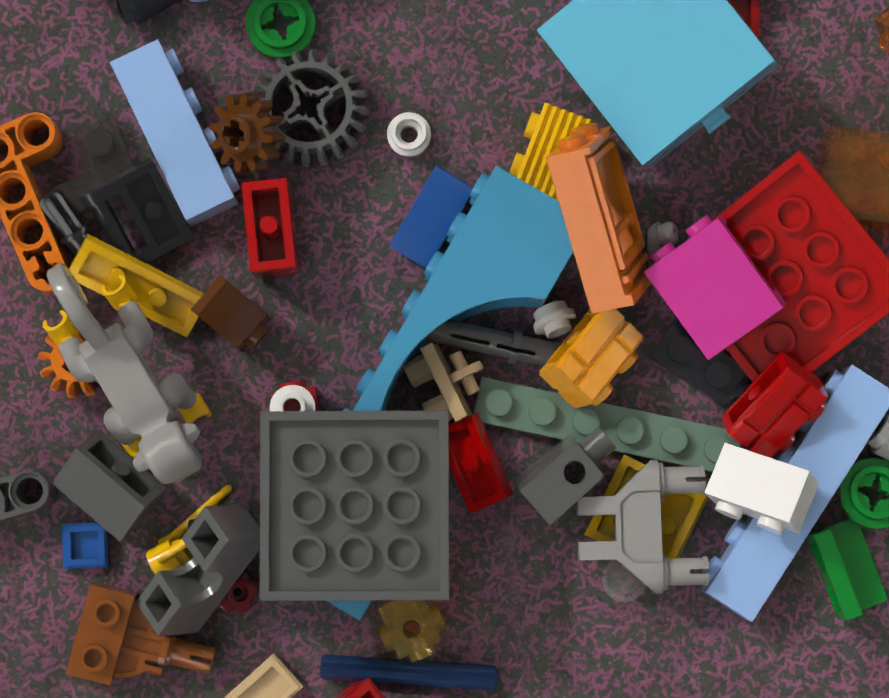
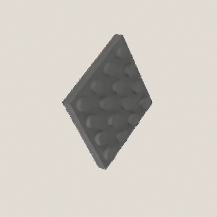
M260 411V601L449 600L448 411Z

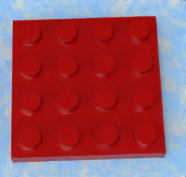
M801 150L712 220L713 222L720 216H723L727 222V228L773 290L776 288L786 301L785 306L726 348L752 382L757 379L781 352L786 353L797 361L800 366L805 367L810 372L814 371L889 313L888 256Z

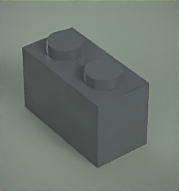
M100 430L75 448L52 483L70 501L78 505L99 523L104 530L120 542L145 520L167 489L147 470L137 471L133 466L134 459Z

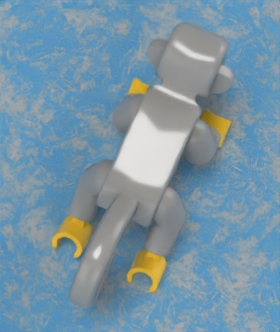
M59 263L47 271V279L65 311H59L63 319L57 326L51 327L48 321L44 320L43 328L55 344L59 346V351L71 375L76 380L85 383L98 381L113 406L104 415V424L108 431L121 443L125 452L134 459L133 466L137 471L141 472L150 469L156 479L162 484L178 483L198 471L202 466L203 459L201 453L193 444L200 433L198 427L193 422L205 415L209 418L212 416V413L201 394L195 393L181 375L168 373L157 380L145 362L141 353L152 343L153 331L139 304L136 302V292L123 275L118 276L122 283L115 291L110 292L105 284L102 285V293L112 307L118 311V315L125 327L123 328L119 323H114L104 330L87 308L88 300L71 271L64 264ZM79 332L86 339L83 343L77 338ZM176 406L186 424H180L177 420L172 422L176 414L174 410Z

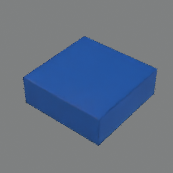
M97 522L62 524L63 569L110 567L109 532L104 530Z

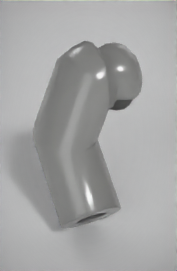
M658 221L649 227L647 231V253L649 257L670 241L673 245L677 243L679 234L674 223L669 221L661 224ZM650 259L647 260L648 268L654 265Z

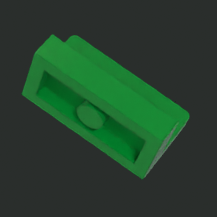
M846 519L808 534V543L837 619L847 621L863 615L862 610L887 600L860 524Z

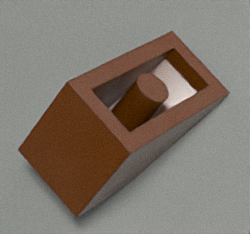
M221 275L217 277L190 309L241 352L247 346L252 350L255 349L270 330L265 326L270 319L268 315Z

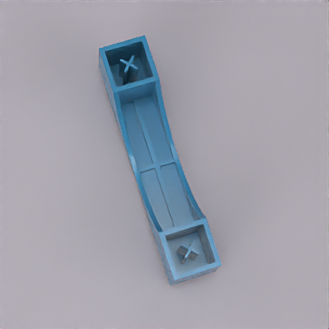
M495 166L490 176L484 173L480 175L469 195L471 197L469 204L472 205L467 215L462 212L458 213L447 232L449 237L446 242L450 243L444 254L437 250L424 272L426 275L424 280L428 281L422 293L414 289L401 311L403 314L402 318L405 319L404 324L399 332L391 329L380 346L378 353H380V357L383 360L376 372L368 368L355 390L360 399L353 411H385L389 397L404 371V366L416 356L420 348L429 343L425 342V338L448 320L462 321L483 312L502 308H540L543 306L573 254L559 201L498 166ZM372 600L327 602L360 621Z

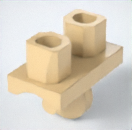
M430 343L420 348L422 354L404 366L408 379L414 388L435 379L442 393L423 403L424 411H448V421L454 419L455 422L473 415L458 382H462L468 396L480 391L473 375L484 369L481 362L477 361L468 365L462 352L458 351L449 356L456 370L452 373L439 344Z

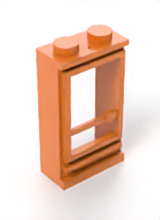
M589 123L572 129L571 136L560 139L558 141L559 146L546 157L591 314L633 306L651 285V281L644 273L648 269L645 262L649 259L647 252L642 253L645 242L615 137L610 138L615 131L612 126L598 129L597 123Z

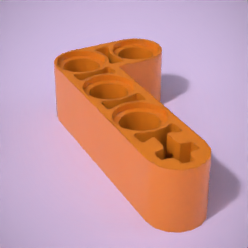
M33 112L0 125V145H8V155L5 160L0 162V216L30 284L46 295L56 296L49 282L42 279V277L47 275V269L44 262L36 256L44 255L46 261L53 267L60 263L66 265L69 269L71 263L63 244H60L58 241L60 237L57 230L40 207L39 201L42 199V195L30 167L58 154L63 146L64 139L60 128L43 113ZM41 127L49 128V138L45 143L38 146L31 144V135L36 129ZM17 184H24L26 189L24 198L18 203L9 204L7 195L11 187ZM33 224H41L43 228L41 239L35 244H26L24 235L27 228Z

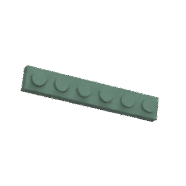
M481 377L480 391H478L474 414L479 413L484 424L563 440L571 435L578 444L600 427L617 447L614 450L615 452L681 466L704 465L705 471L713 472L724 443L739 448L741 446L740 443L730 437L724 428L607 403H600L597 406L591 404L576 409L571 407L558 393Z

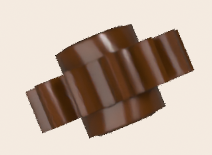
M258 92L227 95V105L215 106L214 108L216 115L220 118V122L209 125L211 131L218 132V139L211 144V147L213 149L223 148L224 154L221 157V163L223 165L234 163L237 173L267 169V160L280 157L278 150L273 145L274 142L285 140V136L282 133L276 132L275 126L282 122L283 117L280 115L271 116L269 112L272 110L273 101H260Z

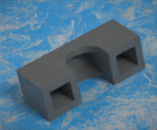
M244 505L205 506L182 537L183 542L194 557L177 569L158 571L136 601L157 636L198 633L260 550V527Z

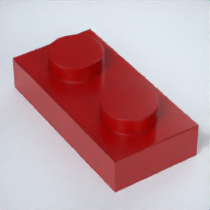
M479 413L448 425L449 467L469 513H474L513 496L514 493Z

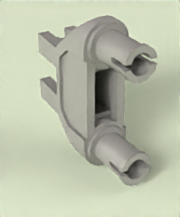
M650 460L614 496L580 498L576 502L577 516L613 515L614 541L578 542V560H616L656 594H663V591L668 590V586H709V573L690 574L691 569H709L707 556L698 558H667L666 554H663L661 499H664V494H705V481H686V478L705 477L704 465L663 467V463H658V460Z

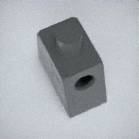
M600 427L580 444L569 435L516 477L515 481L520 492L550 526L602 480L605 475L596 465L617 447ZM577 461L580 463V467L575 473L564 474V468L569 462Z

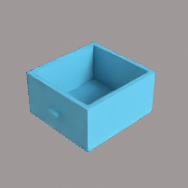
M572 0L537 29L542 38L642 166H654L703 126L711 134L731 118L724 109L780 66L728 0Z

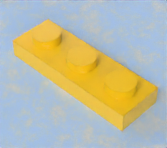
M89 234L87 235L69 268L77 282L104 296L101 291L102 285L105 284L110 292L115 291L122 283L118 276L123 275L136 292V302L139 304L145 317L188 337L198 319V316L190 309L204 293Z

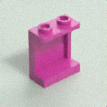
M706 215L685 230L690 237L686 242L675 248L670 241L652 254L649 259L654 265L644 271V273L705 357L710 360L785 306L786 301L776 288L773 290L727 228V222L723 216L712 222L709 216Z

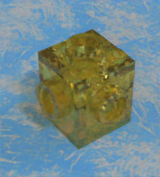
M392 600L378 607L385 624L377 628L387 652L396 650L399 659L409 655L411 662L418 661L437 652L434 644L442 641L439 631L446 628L437 603L428 606L426 600ZM414 620L419 623L421 629L417 634L410 635L404 630V623Z

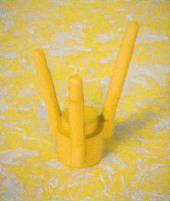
M225 485L171 533L159 539L158 545L146 552L148 563L155 575L158 571L177 569L193 558L181 537L188 530V521L196 519L205 506H217L232 492L233 488L231 485Z

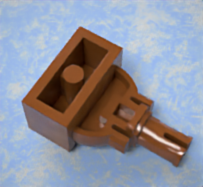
M96 581L90 584L66 669V675L106 685H111L113 678H132L144 672L161 676L163 666L147 662L148 660L162 665L170 664L202 672L205 675L209 674L211 661L195 658L191 655L213 660L215 646L183 640L172 635L157 636L136 603L137 592Z

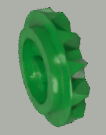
M254 0L246 14V32L256 50L268 55L272 59L275 57L291 58L292 52L306 50L308 43L313 35H315V15L307 0ZM275 8H279L280 14H283L285 20L292 19L294 21L293 24L287 26L286 40L279 36L276 29L269 30V25L275 23Z
M879 458L862 459L852 465L839 485V505L845 509L850 521L857 522L864 526L865 529H885L889 527V461ZM875 481L877 492L883 494V497H887V499L876 501L873 508H870L869 497L862 495V492L857 490L867 489Z

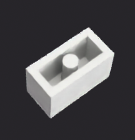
M724 443L705 494L716 504L715 510L725 516L740 520L742 514L758 519L757 525L772 533L783 535L784 530L787 529L799 534L819 482L808 470Z

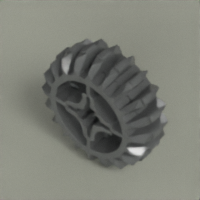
M311 49L308 54V61L302 62L300 53L294 51L292 52L294 64L287 66L282 58L276 59L275 62L280 72L276 75L271 70L265 69L262 74L269 83V86L255 84L254 92H258L259 97L264 98L260 99V101H273V107L269 114L274 116L275 105L279 95L286 87L289 88L293 96L292 106L283 113L284 118L282 122L275 126L276 132L282 133L285 136V140L274 142L273 146L280 155L285 149L287 150L285 163L289 166L295 163L298 155H302L301 161L304 169H310L312 165L311 156H318L321 167L325 168L328 167L326 154L331 151L338 161L344 159L343 151L339 147L342 143L349 149L355 150L357 148V141L350 133L364 135L366 132V126L355 119H365L370 116L369 108L358 105L368 100V94L366 90H355L362 83L361 77L358 74L345 78L350 70L349 63L344 61L333 69L335 64L334 54L328 53L323 62L320 63L318 62L317 50ZM317 77L325 79L335 86L332 88L325 86L319 90H311L299 79ZM299 93L302 94L306 102L312 101V105L315 102L319 103L316 108L321 125L317 123L314 117L309 118L307 113L304 117L301 116L304 111ZM345 97V116L340 126L333 133L326 120V116L336 106L335 102ZM301 128H309L321 140L302 142L288 137L285 133L290 130L295 132Z

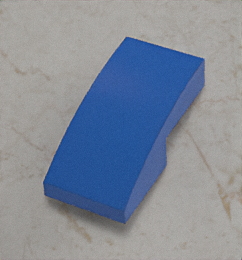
M436 164L415 198L411 209L390 241L389 247L427 268L432 257L447 237V232L456 216L462 211L468 201L473 186Z

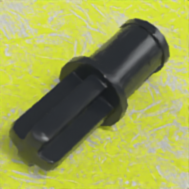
M54 190L44 196L39 201V204L60 234L59 243L66 244L74 257H76L87 235L93 236L88 229L91 224L88 221H82L61 190Z

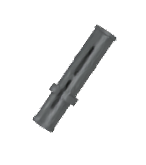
M452 319L436 328L425 338V342H434L468 351L506 358V363L516 365L517 361L544 366L561 345V342L557 341L551 342L524 336L522 330L513 329L511 333Z

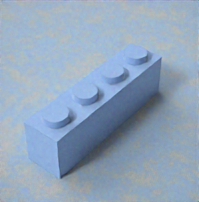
M157 39L111 61L110 64L187 223L192 227L238 205L234 192L241 190L230 166L222 169L215 156V153L222 149H213L211 147V144L217 140L214 132L209 127L202 129L196 117V114L202 112L203 109L192 87L183 90L177 76L184 73V70L173 48L165 51Z

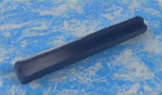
M329 654L322 656L320 663V676L324 680L357 682L370 678L373 683L495 690L498 685V668L495 665Z

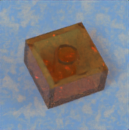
M831 126L822 135L818 172L865 229L889 232V133Z

